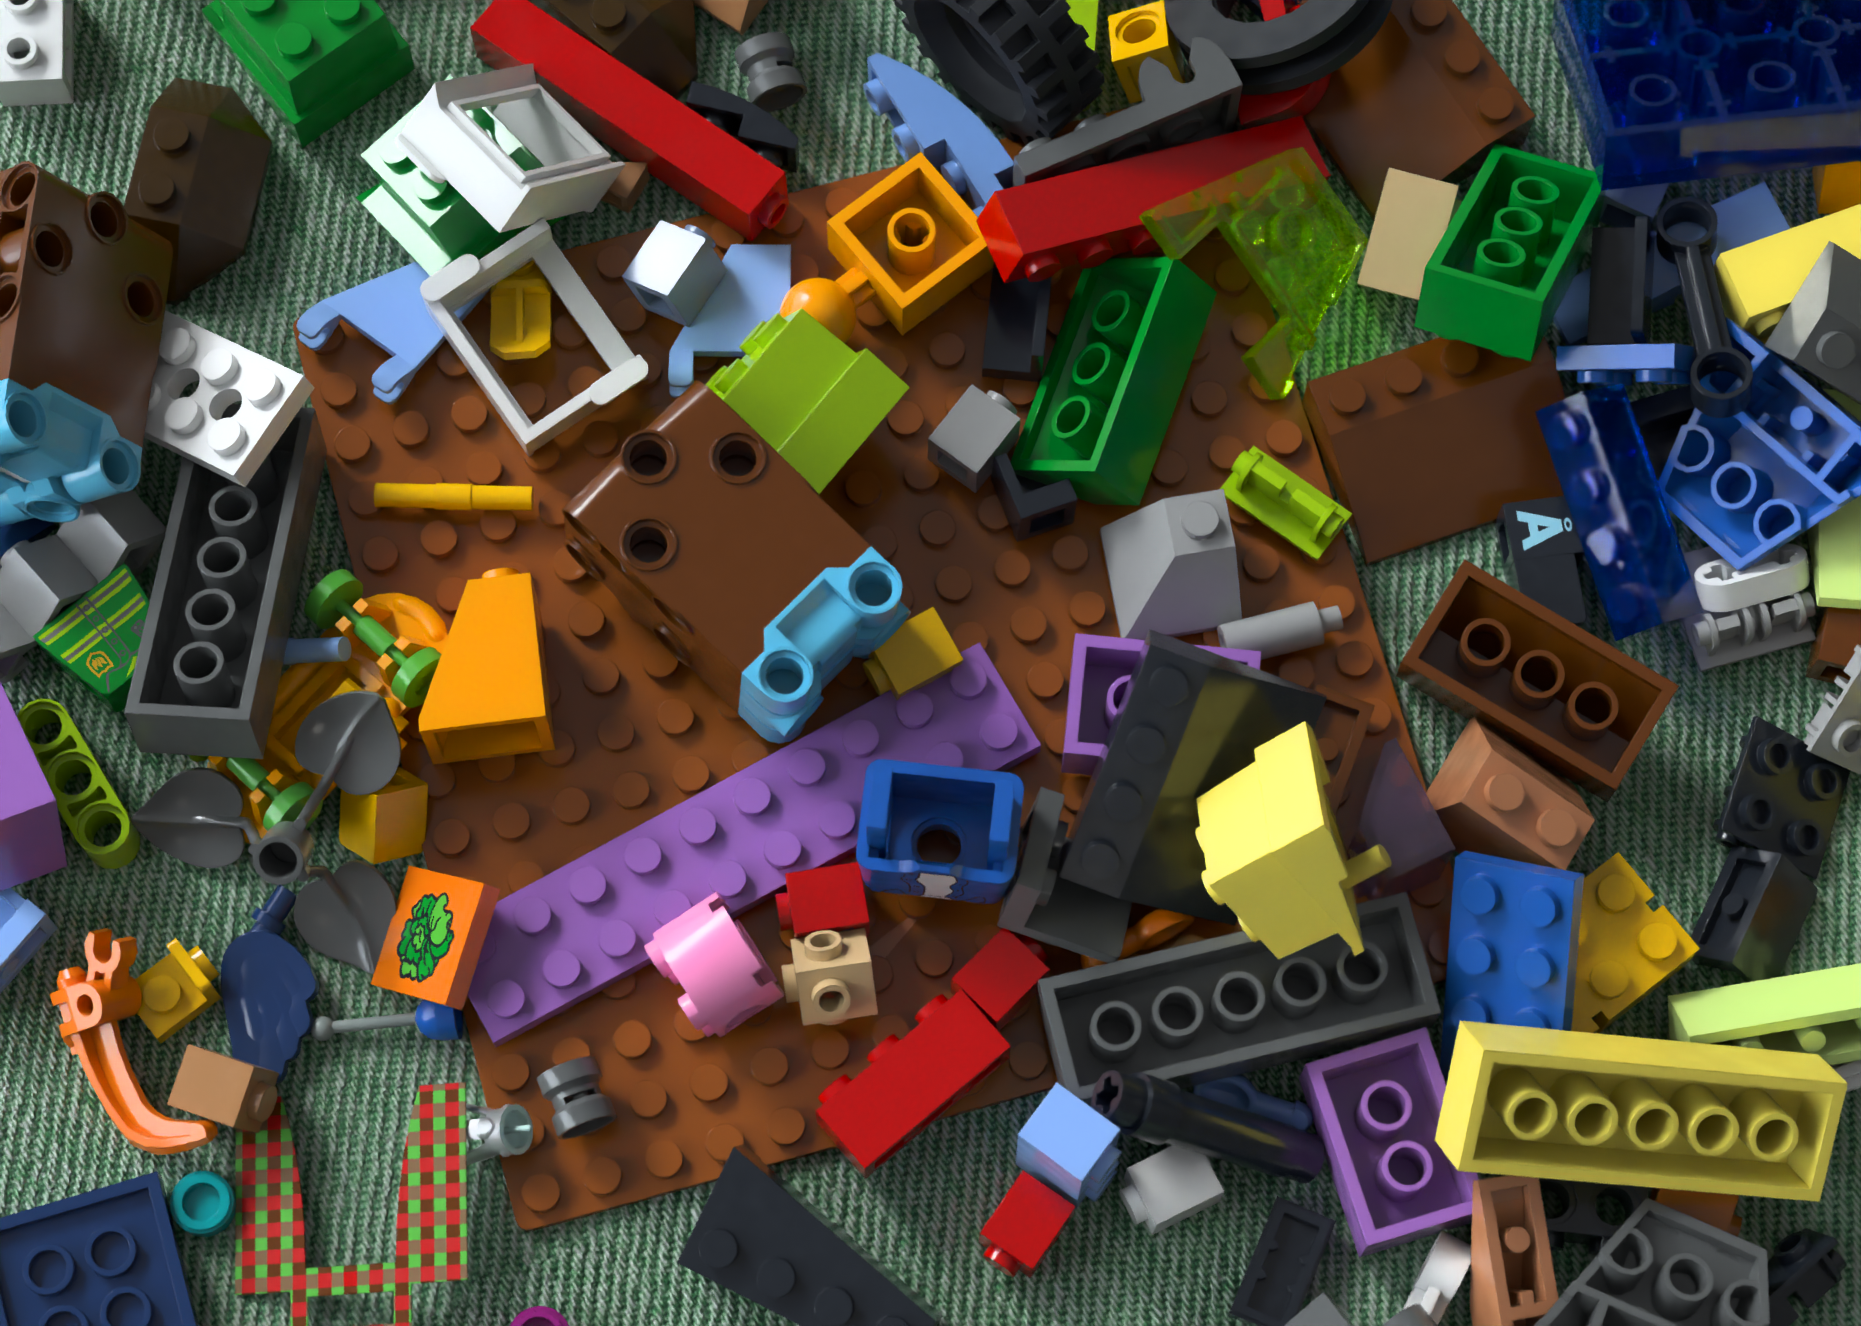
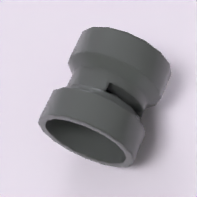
M769 32L754 36L743 42L734 52L740 73L747 76L750 81L747 87L750 102L764 111L773 112L787 108L797 103L807 93V86L802 72L793 67L792 60L795 57L790 37L786 33Z
M595 1056L580 1057L548 1069L536 1078L543 1098L551 1101L555 1113L551 1120L559 1140L572 1139L591 1133L610 1124L617 1118L611 1098L603 1095L600 1090L599 1082L602 1074Z

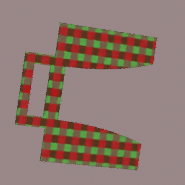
M466 1082L420 1085L411 1114L400 1178L396 1227V1262L306 1268L302 1190L291 1127L282 1096L277 1097L273 1112L266 1121L262 1122L259 1133L236 1128L235 1295L290 1292V1326H308V1297L394 1292V1324L364 1326H412V1284L468 1280Z

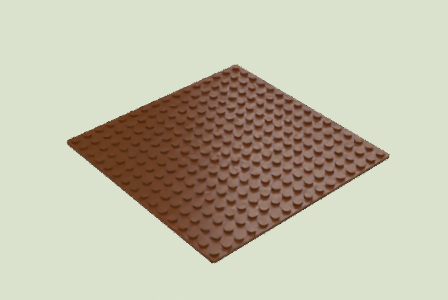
M1127 108L1120 109V110H1116V111H1112V112H1108V113H1104V114L1108 117V116H1111V115H1113V114H1115V113H1118V112H1120V111H1123V110H1125V109H1127ZM1086 118L1069 122L1052 140L1073 132L1074 128ZM1008 138L999 140L1013 161L1014 156L1019 155L1021 149L1026 146L1021 138L1016 142ZM902 165L788 193L789 205L782 219L771 229L765 227L753 242L709 213L670 224L682 229L686 225H693L703 230L715 241L716 246L714 250L721 261L731 244L791 245V288L809 278H826L836 281L847 271L828 250L827 221ZM960 195L963 201L969 206L964 196ZM1233 225L1216 228L1207 236L1196 241L1184 242L1182 237L1166 241L1155 250L1146 254L1133 255L1131 251L1112 255L1110 259L1175 256L1217 291L1140 505H1101L1078 498L1073 524L1019 542L1015 539L991 482V475L975 493L928 460V438L971 384L985 394L990 390L995 391L1013 404L1017 410L1016 415L1021 418L1019 438L1040 382L982 377L993 268L903 336L871 299L856 310L855 328L845 344L856 353L865 348L870 350L910 388L819 495L888 563L895 567L901 576L903 585L900 602L911 611L906 621L934 606L958 651L962 652L980 642L1041 744L1040 752L1004 771L1016 774L1024 784L1020 831L1040 788L1043 787L1065 795L1059 820L1069 823L1066 834L1068 838L1092 775L1062 773L1061 769L1075 633L1120 638L1100 528L1164 498L1219 490L1233 473L1231 467L1238 456L1244 450L1249 452L1253 445L1333 500L1246 228L1235 229ZM655 227L561 251L635 356L640 354L647 362L649 369L648 379L639 382L610 403L599 407L535 450L534 454L528 457L447 339L416 372L401 397L394 404L388 405L375 397L373 394L375 386L371 380L374 372L384 362L392 358V355L342 319L320 350L314 351L306 347L299 340L300 332L297 329L299 318L293 324V331L305 378L315 387L310 394L312 407L316 410L326 444V463L354 575L363 584L361 598L365 599L377 594L401 593L417 597L434 608L445 622L449 634L468 580L480 579L486 571L497 568L517 569L519 574L531 573L541 610L556 750L433 764L419 731L418 719L423 704L410 708L403 717L410 723L399 734L407 742V745L401 750L400 760L402 768L428 783L426 840L422 844L428 870L499 888L500 894L497 902L881 696L873 688L862 665L869 658L863 659L852 656L851 662L822 689L821 695L824 699L815 712L806 720L805 727L800 735L790 742L780 744L769 742L761 737L689 666L675 658L656 638L652 630L632 617L620 604L615 595L602 582L588 574L574 560L564 546L566 541L565 524L561 510L620 454L623 443L630 435L637 431L645 430L678 399L671 397L669 392V351L684 325L644 309L622 278V275ZM1080 264L1062 268L1052 276L1042 377L1083 271ZM552 286L551 348L536 358L504 360L491 352L489 345L491 328L490 289L463 319L462 324L533 425L611 372ZM694 356V382L700 381L706 384L721 367L725 365L728 368L736 359L739 358L741 360L743 357ZM1018 441L1007 453L1010 461L1012 459ZM375 483H457L490 486H532L534 488L533 511L473 509L471 511L375 507L374 486ZM1226 499L1236 546L1242 619L1311 601L1315 603L1317 610L1336 605L1339 607L1343 620V629L1325 633L1324 644L1260 660V670L1315 690L1318 684L1375 705L1335 819L1346 847L1348 860L1377 844H1381L1387 851L1392 865L1353 886L1355 902L1357 904L1407 892L1433 985L1446 982L1454 873L1444 843L1410 820L1426 794L1427 789L1343 528L1319 560L1315 561ZM1217 630L1173 637L1191 645L1220 647ZM934 830L923 834L919 838L917 851L923 861L951 864L960 854L961 843L953 833L944 830ZM856 852L831 866L857 862ZM863 881L870 923V936L867 937L868 947L908 917L917 920L885 958L879 955H870L878 1014L847 1019L835 1025L818 1023L803 1026L799 1001L787 1003L786 995H784L721 1038L716 1033L707 1037L701 1029L698 1031L693 1026L677 1000L686 993L680 983L674 985L668 976L664 978L654 963H651L506 1043L495 1047L467 996L463 1012L487 1108L499 1109L505 1104H518L525 1108L533 1124V1139L526 1152L519 1155L511 1154L509 1157H503L499 1154L518 1227L526 1232L535 1231L715 1182L718 1180L734 1146L745 1144L768 1167L838 1148L816 1122L815 1110L822 1105L818 1100V1096L840 1076L847 1074L853 1080L871 1065L866 1059L867 1055L885 1038L896 1034L901 1040L919 1025L914 1017L933 998L942 993L948 1000L953 996L950 992L951 978L1002 929L997 926L1003 899L994 904L876 892L868 888ZM774 896L732 920L734 922L739 919L777 979L776 985H779L785 994L781 965L794 964L790 939L795 938L793 930L781 931L776 897ZM1132 902L1127 928L1135 925L1144 916L1160 908ZM1195 917L1193 923L1187 929L1169 941L1151 949L1139 950L1124 959L1244 930L1239 920H1237L1234 926ZM1011 931L1016 937L1019 935V933ZM1032 938L1048 956V960L1044 964L1050 969L1049 977L1083 969L1080 963L1081 954ZM1036 995L999 1031L1011 1045L1009 1059L936 1121L1048 1091L1058 1083ZM595 1056L602 1074L599 1082L600 1090L603 1095L611 1098L617 1118L610 1124L591 1133L572 1139L559 1140L551 1120L555 1113L551 1101L543 1098L536 1078L548 1069L580 1057Z

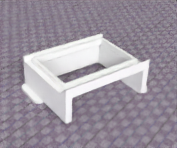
M533 63L435 82L402 132L395 139L396 145L428 178L436 183H444L447 180L499 233L534 224L543 217L547 221L581 211L593 212L626 165L623 161L612 163L609 160L611 155L539 83L536 84ZM499 104L493 114L545 167L524 171L465 111Z
M544 217L480 260L471 254L460 256L425 279L420 286V292L427 312L528 457L533 455L535 450L599 407L610 403L639 382L648 379L649 369L647 362L640 354L635 356L554 242L551 227ZM532 260L611 370V372L594 382L589 388L534 425L455 314L456 310Z

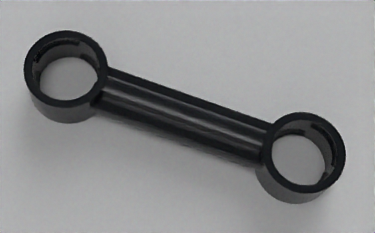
M1689 196L1679 197L1666 203L1658 213L1656 222L1657 249L1666 261L1676 265L1694 343L1696 359L1690 371L1691 400L1694 406L1707 416L1728 418L1739 414L1748 406L1752 397L1753 368L1749 359L1742 352L1732 348L1711 257L1717 246L1718 219L1716 212L1709 203L1702 199ZM1680 222H1694L1700 224L1708 231L1702 238L1690 242L1678 241L1666 233L1671 226ZM1726 371L1738 376L1743 384L1733 392L1718 394L1705 389L1700 384V380L1712 372Z

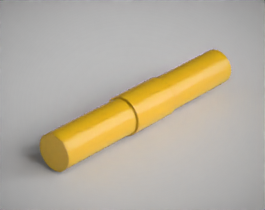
M375 483L374 506L435 508V510L533 511L534 488L532 486H490L457 483Z

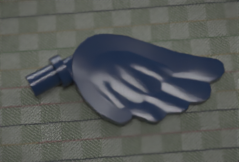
M282 885L276 887L262 909L259 907L255 908L251 914V917L256 920L255 924L249 932L237 937L227 947L221 964V993L232 1044V1055L234 1058L278 1072L279 1076L276 1084L284 1081L288 1072L289 1062L296 1060L301 1051L302 1038L311 1032L314 1019L309 1002L315 999L320 988L315 971L307 958L298 948L280 936L286 928L283 921L295 905L297 898L296 894Z

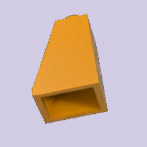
M497 568L486 571L480 579L467 581L418 719L419 731L433 764L556 750L541 610L531 573L519 574L517 569Z

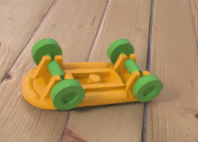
M339 569L328 574L309 594L304 607L305 615L319 628L327 629L319 638L347 637L351 643L350 658L342 662L296 663L291 665L280 677L263 759L187 755L194 762L208 759L207 768L219 771L234 781L244 798L243 810L240 816L249 817L253 820L261 839L273 825L282 821L294 822L323 777L321 774L306 770L298 763L295 756V740L297 732L308 714L319 704L329 699L347 678H350L364 691L376 692L384 697L391 715L395 718L399 715L404 716L410 708L417 707L425 702L448 637L446 624L433 607L417 597L401 593L377 594L364 599L361 598L363 584L348 570ZM334 781L330 786L329 790L327 791L326 795L324 796L323 800L337 786ZM323 800L305 827L306 829L310 827L319 815ZM242 829L245 837V843L251 844L246 835L245 830Z

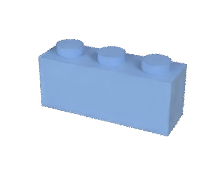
M1056 1083L1019 1132L1015 1165L1076 1206L1075 1209H1077L1086 1196L1093 1202H1096L1117 1173L1115 1169L1119 1164L1118 1158L1122 1153L1116 1148L1120 1128Z

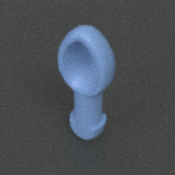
M1242 1075L1193 1086V1093L1195 1095L1293 1125L1303 1131L1308 1130L1313 1123L1312 1112L1306 1104L1298 1100L1292 1103L1257 1091L1253 1084Z

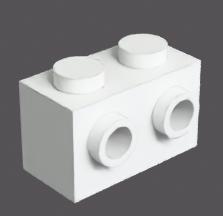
M0 0V101L3 107L74 103V0Z

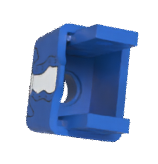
M877 759L871 762L865 772L856 848V859L866 886L873 891L985 904H994L1001 901L1008 890L1016 869L1024 784L1021 778L1016 774L898 760ZM934 830H944L953 833L961 843L960 854L951 864L923 861L917 851L919 838L923 834Z

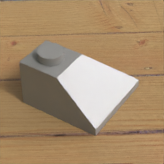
M1224 489L1164 498L1100 528L1120 638L1145 640L1149 629L1170 637H1178L1217 630L1218 625L1242 619L1236 546Z

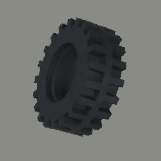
M893 0L895 6L906 15L901 20L904 27L917 37L920 42L917 46L923 57L930 58L940 70L937 75L945 84L950 82L961 94L960 100L969 109L974 106L980 111L986 124L993 129L999 125L1002 127L1006 137L1014 142L1021 138L1024 144L1027 145L1042 137L1053 138L1100 96L1103 91L1099 86L1105 82L1104 74L1095 68L1101 62L1098 53L1086 45L1085 40L1089 35L1084 26L1075 23L1067 12L1071 7L1066 0Z

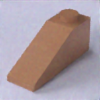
M1501 1175L1473 1180L1470 1274L1472 1325L1534 1326L1558 1301L1539 1178Z

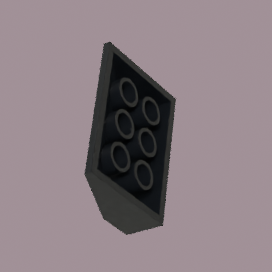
M1149 629L1061 853L1059 877L1118 899L1235 926L1238 920L1237 915L1226 903L1218 905L1207 892L1202 880V872L1206 870L1204 852L1196 837V828L1200 826L1197 798L1256 761L1255 748L1304 721L1314 731L1327 695Z

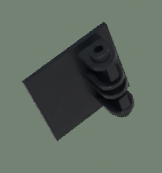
M1755 716L1753 717L1748 735H1744L1740 739L1739 745L1742 747V751L1736 768L1732 769L1729 774L1732 785L1726 786L1723 792L1727 801L1724 804L1720 819H1716L1713 824V829L1717 832L1715 841L1729 848L1739 846L1742 841L1758 850L1781 853L1804 875L1817 879L1851 770L1806 750L1808 745L1804 741Z

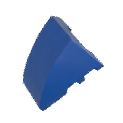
M1726 317L1732 348L1742 352L1749 359L1753 368L1751 400L1742 412L1728 418L1710 417L1695 407L1688 424L1682 425L1653 496L1736 570L1744 571L1861 495V421L1796 366L1765 347L1763 342ZM1726 371L1712 372L1700 380V384L1705 389L1718 394L1733 392L1743 384L1738 376Z

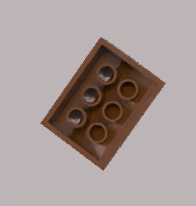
M1303 0V1H1301V2H1300L1299 4H1297V5H1300V4L1303 5L1304 3H1306V2L1309 1V0ZM1393 0L1386 20L1377 34L1354 58L1331 73L1330 82L1324 96L1315 108L1302 118L1307 128L1374 221L1389 167L1456 185L1481 169L1495 143L1514 149L1524 144L1535 119V114L1452 0Z
M1545 336L1531 362L1517 357L1501 356L1493 350L1460 340H1448L1438 337L1307 382L1302 404L1309 426L1342 507L1352 513L1348 524L1366 567L1495 523L1501 506L1504 503L1576 495L1588 491L1590 488L1559 374L1556 370L1555 360Z

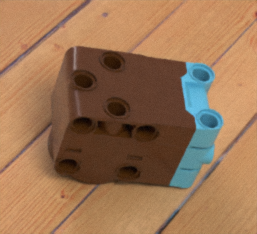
M24 161L12 168L0 171V527L31 518L49 522H71L78 519L81 504L131 491L138 484L141 475L140 462L151 386L158 362L173 259V247L170 241L128 218L125 207L115 195L106 191L88 195L30 161Z
M695 381L645 430H640L630 435L623 443L620 454L561 510L565 524L566 541L564 546L574 560L593 578L602 582L632 617L652 630L656 638L675 658L689 666L761 737L769 742L780 744L790 742L799 736L805 727L806 720L815 712L824 699L821 695L822 689L851 662L852 656L867 659L872 651L882 646L901 627L911 613L900 602L903 585L901 576L895 567L888 563L823 501L813 486L715 392L700 381Z

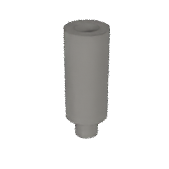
M1311 601L1217 626L1220 647L1261 651V660L1322 645L1324 644L1325 633L1343 629V620L1337 605L1317 610L1315 603Z

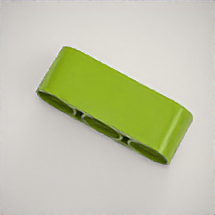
M37 699L28 702L20 709L17 718L56 799L57 808L72 834L96 865L105 869H117L126 866L136 857L140 849L141 837L139 831L131 822V816L88 743L60 703L51 699ZM49 723L62 724L61 732L53 742L48 744L35 743V735L42 726ZM78 773H89L92 775L91 782L85 791L77 795L64 794V787L68 779ZM109 823L122 825L121 834L113 844L108 846L94 845V836L103 825Z

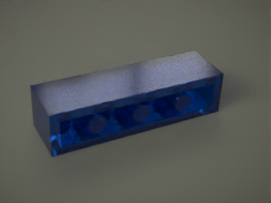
M1624 384L1581 391L1536 411L1535 413L1615 641L1654 632L1704 613Z

